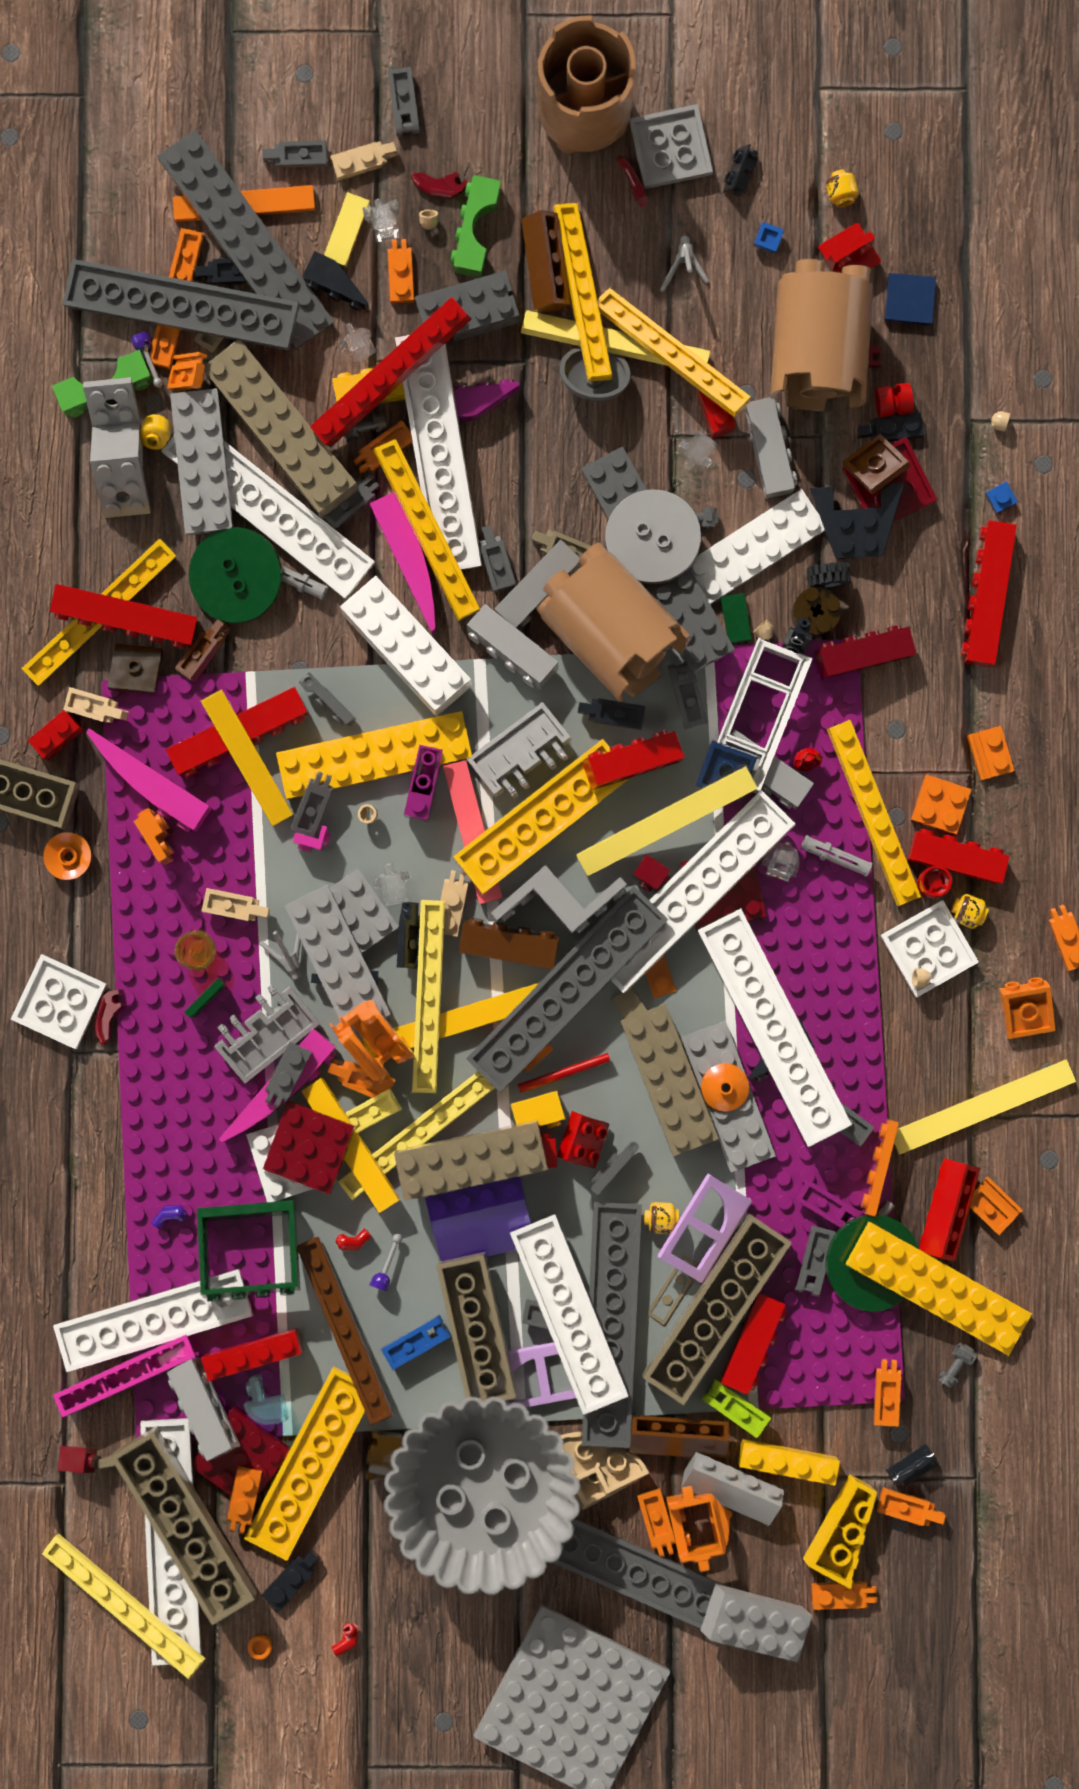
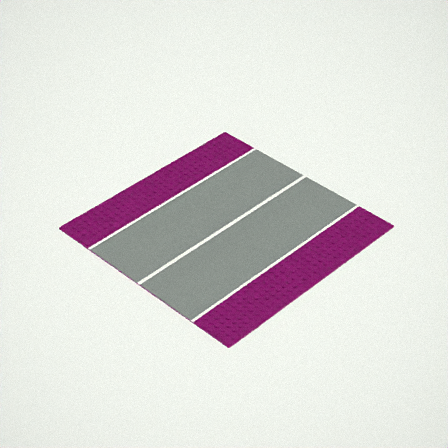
M842 639L810 641L804 653L805 656L811 657L812 661L774 756L795 771H797V768L793 765L795 755L803 749L814 748L821 753L823 759L821 765L814 766L811 771L802 770L798 772L814 784L796 809L793 807L788 809L778 802L780 798L774 794L767 795L796 825L755 865L767 917L747 922L799 1023H803L815 1048L813 1050L839 1101L875 1127L861 1147L841 1132H837L808 1147L770 1071H767L768 1077L758 1082L754 1078L749 1080L748 1076L762 1056L699 932L696 933L695 925L664 954L676 988L675 992L653 998L646 974L632 987L648 1010L666 1004L681 1044L680 1037L726 1021L776 1155L775 1157L730 1173L718 1139L672 1156L620 1021L624 1020V1018L611 1000L622 991L611 980L549 1043L554 1050L529 1072L524 1069L501 1093L496 1088L425 1143L428 1144L516 1125L511 1103L554 1091L558 1092L565 1119L560 1120L562 1125L547 1128V1124L539 1126L540 1134L550 1133V1138L555 1137L556 1154H558L571 1111L609 1123L608 1134L595 1169L570 1163L557 1157L558 1168H548L545 1171L522 1175L520 1178L531 1224L554 1214L556 1215L588 1297L593 1202L642 1204L632 1415L649 1416L719 1412L706 1403L702 1396L705 1392H709L712 1387L711 1383L715 1378L720 1381L750 1307L684 1405L645 1380L642 1376L658 1349L702 1285V1283L694 1279L665 1327L646 1314L675 1267L657 1257L670 1234L651 1233L649 1225H644V1211L649 1210L653 1202L672 1203L675 1209H679L680 1219L707 1174H710L745 1197L751 1198L753 1201L720 1256L748 1214H751L792 1242L759 1291L784 1302V1309L787 1310V1314L783 1323L778 1322L775 1329L778 1335L774 1345L768 1346L766 1354L769 1356L764 1368L760 1367L756 1375L759 1377L758 1384L754 1391L750 1390L748 1395L731 1387L729 1388L758 1409L874 1403L876 1369H881V1360L887 1359V1369H891V1360H897V1370H901L900 1402L905 1398L899 1304L882 1311H863L854 1308L844 1302L834 1292L826 1272L819 1297L811 1295V1292L803 1291L801 1293L795 1291L811 1225L835 1232L840 1229L837 1225L795 1200L808 1179L863 1213L864 1208L861 1207L864 1193L868 1194L870 1185L867 1184L868 1174L870 1170L874 1171L876 1161H873V1154L876 1146L880 1147L882 1140L879 1137V1130L881 1124H886L887 1120L872 867L866 877L829 860H820L819 856L800 849L805 836L808 835L823 843L829 842L831 846L871 862L870 837L827 732L828 728L851 720L865 755L860 671L821 680L814 654L815 651L821 649V644L834 641L835 645L843 643ZM783 642L772 644L782 647ZM756 644L733 645L734 652L695 672L708 723L689 729L684 728L667 666L674 663L675 666L683 664L685 659L681 653H678L673 648L665 651L664 658L656 666L662 675L653 684L634 698L626 691L623 693V700L621 702L645 706L642 730L594 723V721H589V715L577 713L579 702L591 704L592 699L598 698L618 700L575 654L550 655L558 661V670L541 690L535 686L532 688L527 685L522 679L523 676L517 671L513 673L508 670L504 665L505 662L500 658L454 660L470 677L472 686L438 716L462 711L472 755L542 702L572 739L565 746H563L558 738L555 740L568 756V759L565 761L559 758L553 747L545 751L555 762V769L551 770L539 753L536 755L542 763L529 773L525 774L520 767L517 768L530 787L525 790L514 775L507 781L515 788L518 794L515 799L501 782L498 784L503 789V792L495 797L466 760L485 831L602 739L610 748L618 744H623L625 747L631 745L633 740L640 737H645L647 740L654 738L653 734L663 730H667V733L676 731L685 758L677 764L627 780L499 881L502 899L479 905L474 883L465 874L464 882L468 883V889L458 937L444 935L440 1014L539 983L553 970L460 953L459 946L465 920L469 921L470 918H478L484 920L485 924L493 925L497 921L491 915V912L545 865L583 908L587 907L620 877L627 884L624 888L625 894L635 886L650 900L661 887L657 891L652 889L649 892L638 885L640 880L632 876L646 854L670 869L667 875L671 877V880L681 870V862L691 860L757 795L750 792L743 796L741 802L734 800L587 876L576 856L581 851L703 789L696 786L711 741H717ZM763 650L754 673L790 686L798 663ZM388 664L201 674L195 683L184 675L163 676L158 678L156 695L111 691L107 688L108 680L102 682V697L113 699L115 702H118V709L129 711L127 721L114 718L113 723L103 722L104 738L212 808L197 832L192 829L187 832L176 825L178 820L170 816L169 820L164 817L170 827L167 829L170 836L163 840L168 842L174 852L171 855L174 861L165 866L157 861L134 823L138 819L137 815L147 808L153 810L156 815L159 814L156 812L158 807L137 792L105 759L116 990H124V994L117 996V1002L126 1003V1007L117 1014L130 1302L200 1281L197 1208L267 1202L247 1134L278 1125L287 1102L270 1116L225 1142H221L219 1138L271 1079L283 1054L247 1083H244L214 1046L222 1039L229 1047L231 1046L218 1027L223 1024L228 1028L231 1035L237 1039L242 1034L231 1023L230 1017L232 1015H235L249 1032L250 1030L244 1023L258 1010H261L266 1017L269 1016L255 997L259 994L263 996L274 1010L280 1004L271 996L267 988L273 985L287 1002L288 1000L282 994V991L291 986L320 1022L314 1029L319 1031L337 1047L334 1050L337 1055L333 1059L341 1062L348 1060L357 1063L341 1044L330 1026V1023L337 1026L340 1020L326 991L323 990V985L311 983L312 973H317L302 942L300 944L298 960L300 965L298 969L301 977L297 979H292L290 972L286 971L285 966L260 946V942L263 941L283 957L284 955L273 935V932L277 931L288 953L294 952L297 932L284 905L325 885H328L330 888L356 869H359L399 926L402 902L419 903L418 915L420 916L421 900H441L444 880L450 879L451 870L456 871L455 881H459L461 872L465 873L453 858L455 854L464 848L443 769L445 765H440L429 822L409 819L404 816L413 772L333 789L314 835V838L319 839L322 826L328 827V833H331L328 847L324 846L323 851L312 849L311 852L297 849L298 844L293 842L295 833L299 832L291 830V825L302 797L286 799L276 756L277 752L436 717ZM310 672L356 718V721L351 726L345 723L343 725L339 724L332 716L335 712L329 706L325 709L315 699L318 695L315 692H306L299 682L307 673ZM686 673L678 675L679 680L688 679ZM751 680L730 735L735 729L760 747L765 748L786 694ZM294 686L296 687L309 713L305 717L306 721L296 726L290 724L284 727V732L272 737L269 734L262 738L263 742L255 746L293 813L292 816L272 826L233 757H228V755L220 758V763L210 768L203 766L197 769L199 773L190 778L178 776L165 749L214 726L201 700L222 689L235 713L239 714ZM366 804L374 806L378 811V819L372 824L361 822L358 818V810L361 806ZM370 809L369 820H371L372 809ZM816 846V849H819V850H821V851H824V852H826V853L831 854V855L834 856L833 853L828 852V851H826V850H824V849H821V848H819V847ZM839 856L840 859L845 860V861H847V862H850V863H852V864H854V865H857V863H854V862H852V861H850V860H847V859H845V858ZM206 888L260 900L259 906L271 909L269 918L256 916L255 921H245L202 912ZM534 891L531 893L533 898L523 907L521 904L517 905L513 909L515 914L506 922L502 919L499 922L507 924V928L512 929L522 926L530 928L531 932L540 933L541 931L555 933V936L559 937L555 968L622 897L615 903L611 899L605 904L608 907L607 910L598 918L594 915L587 921L590 924L579 934L576 931L571 934ZM399 928L362 953L369 970L379 971L378 989L391 1013L384 1018L392 1028L415 1022L418 969L396 968ZM217 978H221L227 984L226 987L195 1018H189L184 1011ZM504 1019L439 1039L436 1093L412 1092L414 1057L401 1064H398L391 1057L383 1064L390 1077L396 1079L392 1092L402 1110L359 1133L371 1154L379 1150L478 1072L466 1058ZM357 1031L354 1032L357 1038L365 1046L362 1036ZM304 1036L296 1044L300 1045V1043L306 1038V1036ZM606 1053L609 1054L611 1060L609 1063L523 1093L519 1091L517 1085L519 1083ZM323 1063L318 1069L321 1073L314 1082L323 1078L345 1113L372 1099V1097L343 1086L342 1082L338 1081V1076L327 1072L330 1063L328 1065ZM308 1081L289 1101L312 1109L301 1091L313 1083ZM630 1142H637L639 1149L599 1195H596L590 1189L593 1185L590 1180L598 1171L603 1173L609 1167L606 1162L614 1153L619 1155ZM344 1159L337 1182L330 1195L312 1189L278 1201L293 1200L296 1204L298 1245L319 1236L394 1414L393 1417L371 1426L364 1412L354 1432L419 1428L420 1419L428 1413L438 1415L439 1409L445 1403L453 1402L460 1406L462 1401L466 1399L452 1336L392 1370L381 1351L382 1347L438 1315L443 1319L442 1324L444 1328L451 1333L436 1267L441 1260L425 1201L426 1196L404 1201L396 1166L385 1176L400 1197L399 1201L380 1213L365 1191L352 1201L338 1183L340 1179L352 1171ZM890 1160L877 1212L887 1200L893 1204ZM711 1187L694 1216L720 1231L724 1221V1207L721 1198ZM180 1205L187 1211V1217L184 1221L179 1222L177 1219L168 1220L160 1230L151 1223L164 1206ZM892 1209L891 1212L888 1214V1217L894 1219ZM845 1212L841 1220L847 1222L851 1214ZM288 1215L208 1221L210 1278L240 1269L245 1286L292 1282ZM688 1224L671 1253L678 1258L685 1255L691 1260L700 1263L714 1239ZM364 1228L373 1236L358 1251H342L335 1242L336 1237L340 1234H345L347 1237H356ZM400 1234L402 1241L398 1243L387 1271L390 1279L388 1291L385 1292L370 1286L369 1284L373 1276L383 1271L394 1242L393 1236ZM513 1250L488 1256L487 1259L508 1351L554 1342L549 1329L521 1323L526 1299L536 1301L537 1299L518 1251ZM300 1255L301 1291H294L295 1294L290 1296H281L280 1292L270 1293V1297L256 1298V1294L248 1295L253 1316L188 1335L196 1355L194 1358H202L205 1354L298 1327L304 1349L302 1354L211 1380L226 1415L233 1407H236L274 1436L298 1435L333 1366L349 1374ZM678 1269L651 1313L664 1320L690 1276ZM677 1275L684 1276L685 1281L683 1284L676 1283L675 1278ZM807 1275L806 1281L814 1283L815 1276ZM665 1295L671 1296V1304L666 1305L663 1303ZM434 1328L427 1331L431 1339L437 1336ZM168 1342L132 1352V1357L135 1358ZM559 1354L544 1357L550 1393L555 1394L573 1390ZM532 1359L523 1363L514 1372L518 1394L515 1399L508 1400V1402L541 1396L535 1361ZM167 1371L134 1386L136 1438L141 1436V1421L187 1418L178 1405L179 1398L176 1392L169 1385ZM720 1392L716 1400L721 1403L726 1395ZM577 1398L526 1407L529 1416L539 1415L546 1421L583 1419V1413ZM191 1433V1441H197L196 1436Z

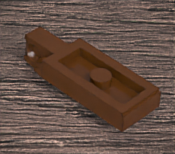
M217 619L211 629L209 628L205 632L202 630L175 669L195 683L221 648L230 628Z

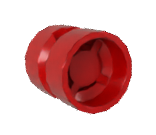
M909 382L896 384L894 388H891L889 385L875 388V404L879 418L893 416L894 412H897L899 415L913 413V393Z
M931 866L918 875L916 881L917 888L924 897L937 898L950 890L952 877L944 867Z

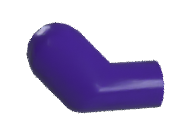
M167 1205L161 1209L151 1223L160 1230L168 1220L177 1219L179 1222L184 1221L187 1217V1211L180 1205Z

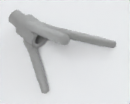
M688 236L680 238L679 253L660 289L661 292L665 291L681 262L686 263L689 273L692 272L691 263H693L705 284L709 283L706 274L693 253V246L690 244Z
M273 932L275 940L284 955L283 957L263 941L260 942V946L285 966L286 971L290 972L292 979L301 977L298 969L300 967L298 960L301 940L298 934L296 935L294 952L289 954L278 932Z

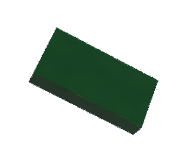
M744 593L721 596L725 631L732 644L751 641Z
M217 978L184 1013L189 1018H195L227 984L221 978Z

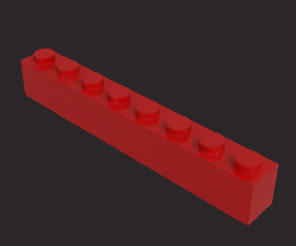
M451 297L318 418L310 428L325 445L332 447L471 321L472 318Z

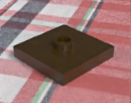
M115 643L107 685L108 690L156 695L163 656L162 648Z

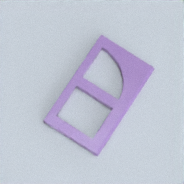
M707 1174L657 1257L696 1279L699 1283H703L753 1201L751 1198L745 1197L710 1174ZM711 1187L721 1198L724 1207V1221L720 1231L694 1216ZM688 1224L714 1239L697 1268L671 1253Z
M554 1342L508 1351L513 1374L523 1363L534 1359L541 1396L513 1402L506 1400L504 1402L507 1407L515 1403L521 1404L524 1407H531L576 1398L573 1390L555 1394L550 1393L544 1357L559 1354Z

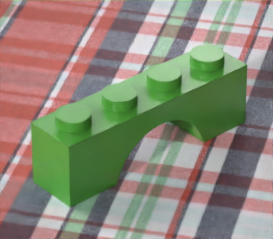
M473 175L472 183H467L465 196L468 197L467 205H462L460 219L464 220L462 228H457L455 241L459 243L457 251H452L450 264L454 265V273L481 278L483 275L487 257L486 248L477 242L473 235V229L481 216L497 211L501 192L500 180Z
M140 350L118 358L117 370L112 378L131 377L133 387L137 391L147 388L149 383L153 382ZM74 377L52 385L61 410L66 417L80 416L84 413L83 410L88 409L83 384Z

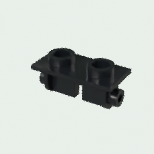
M750 144L738 148L733 154V165L731 170L725 175L723 192L733 189V194L739 197L746 193L751 177L745 175L744 172L752 174L759 159L757 156L758 152L750 149Z
M800 618L795 628L790 627L782 647L804 655L813 636L808 634L811 622L807 618Z
M925 1443L886 1469V1471L900 1491L939 1465V1463Z

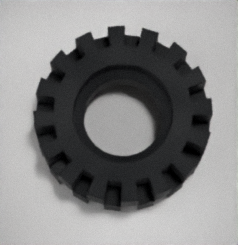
M847 562L817 564L806 569L809 588L822 587L830 589L851 583L850 568Z

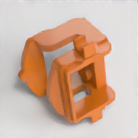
M373 1000L363 1001L344 1017L339 1016L340 1023L337 1026L330 1023L341 1044L372 1081H376L379 1085H381L380 1081L384 1077H390L388 1071L383 1066L387 1060L393 1057L398 1064H401L415 1056L404 1037H400L381 1015ZM351 1025L357 1030V1032L362 1036V1038L368 1043V1045L373 1049V1051L377 1055H375L374 1057L372 1056V1054L357 1038V1036L351 1028Z
M691 1486L683 1487V1494L666 1497L680 1563L698 1562L700 1572L710 1570L708 1559L724 1555L726 1552L732 1511L721 1505L712 1493L697 1495L693 1493ZM707 1503L715 1541L692 1546L689 1531H683L682 1522H686L684 1507Z

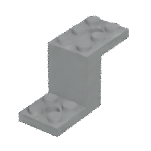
M132 378L84 382L83 389L92 423L90 464L103 518L151 514V506L143 474L144 445L140 435L142 424ZM108 399H114L118 403L115 405H109L105 401ZM126 492L129 495L126 497H121L117 495V493Z
M545 865L492 911L491 915L497 922L501 919L506 922L515 914L513 909L517 905L521 904L523 907L533 898L531 893L534 891L571 934L575 931L579 934L590 924L587 921L593 915L598 918L607 910L608 907L605 904L611 899L615 903L625 894L624 888L627 884L620 877L587 907L583 908Z

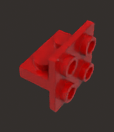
M859 223L853 224L818 246V250L832 272L842 273V268L849 265H861L872 269L881 263V259L873 247L874 235L871 230L864 233Z
M571 1111L557 1157L570 1163L595 1169L608 1134L609 1123Z

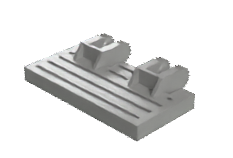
M542 702L475 752L471 758H467V761L495 797L503 792V789L498 784L501 782L515 799L518 794L515 788L507 781L514 775L522 788L527 790L530 787L517 768L520 767L525 774L529 773L542 763L536 755L539 753L550 769H555V762L545 751L553 747L559 758L565 761L568 759V756L555 740L558 738L563 746H565L572 739Z
M273 985L267 988L271 996L280 1004L274 1010L263 996L259 994L255 997L269 1016L266 1017L261 1010H258L244 1022L250 1030L249 1032L238 1018L232 1015L230 1017L231 1023L242 1034L237 1039L231 1035L228 1028L223 1024L218 1027L231 1046L229 1047L223 1039L214 1046L244 1083H247L282 1055L290 1041L296 1044L320 1024L291 986L282 991V994L288 1000L287 1002Z

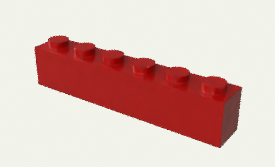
M988 520L985 526L980 528L979 540L982 541L981 550H977L975 563L979 565L977 573L974 572L971 586L975 587L974 596H970L968 610H971L970 619L966 620L964 633H968L967 642H963L961 648V656L964 657L963 663L992 668L996 663L1017 524Z
M55 584L49 611L54 613L55 619L68 621L69 617L78 619L77 624L92 627V623L102 625L101 629L115 632L116 628L125 630V635L139 638V634L149 636L148 640L162 643L163 639L172 641V646L186 649V644L192 645L197 622L196 616L60 584Z
M295 686L237 714L254 746L263 742L262 738L269 734L273 737L284 732V727L290 724L296 726L306 721L305 717L309 715ZM215 726L165 749L178 776H185V778L198 774L197 769L203 766L210 768L220 763L219 759L226 755L232 757Z

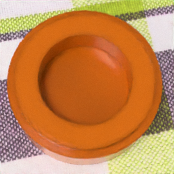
M265 1634L254 1635L248 1643L249 1655L256 1660L267 1658L273 1647L271 1639Z

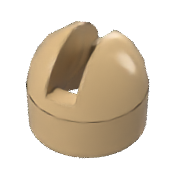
M435 210L421 211L419 213L421 226L427 230L435 228L438 223V212Z
M1003 411L995 413L991 419L992 426L997 430L1005 432L1010 413Z
M765 620L753 633L762 640H768L772 638L774 628L768 620Z
M363 805L358 810V818L363 823L372 824L378 819V811L372 805ZM370 809H372L371 820H369Z
M921 968L913 970V987L922 988L930 984L931 974L929 971Z

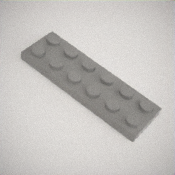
M218 389L172 393L170 397L185 534L195 535L230 529V527H233Z
M328 885L284 905L338 1018L339 1016L344 1017L363 1001L367 1002L369 1000L375 1002L383 1017L390 1015L391 1013ZM351 1025L353 1032H356L357 1030Z
M726 1021L680 1037L700 1092L701 1082L705 1073L717 1064H732L744 1072ZM728 1083L722 1084V1091L728 1092L730 1085ZM750 1085L746 1101L733 1111L723 1112L715 1110L704 1100L730 1173L776 1156Z

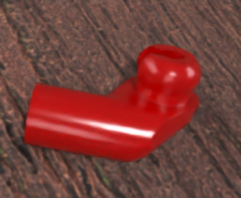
M364 1228L356 1237H347L345 1234H340L336 1237L335 1242L342 1251H358L373 1236Z
M346 1623L343 1626L342 1640L331 1646L336 1657L356 1646L359 1634L356 1624Z

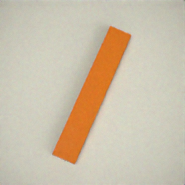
M313 185L240 191L257 215L315 211ZM185 196L173 197L175 222L201 220Z
M181 228L169 274L170 278L194 282L195 267L198 266L205 238L204 233ZM156 326L149 353L154 367L171 370L181 329Z

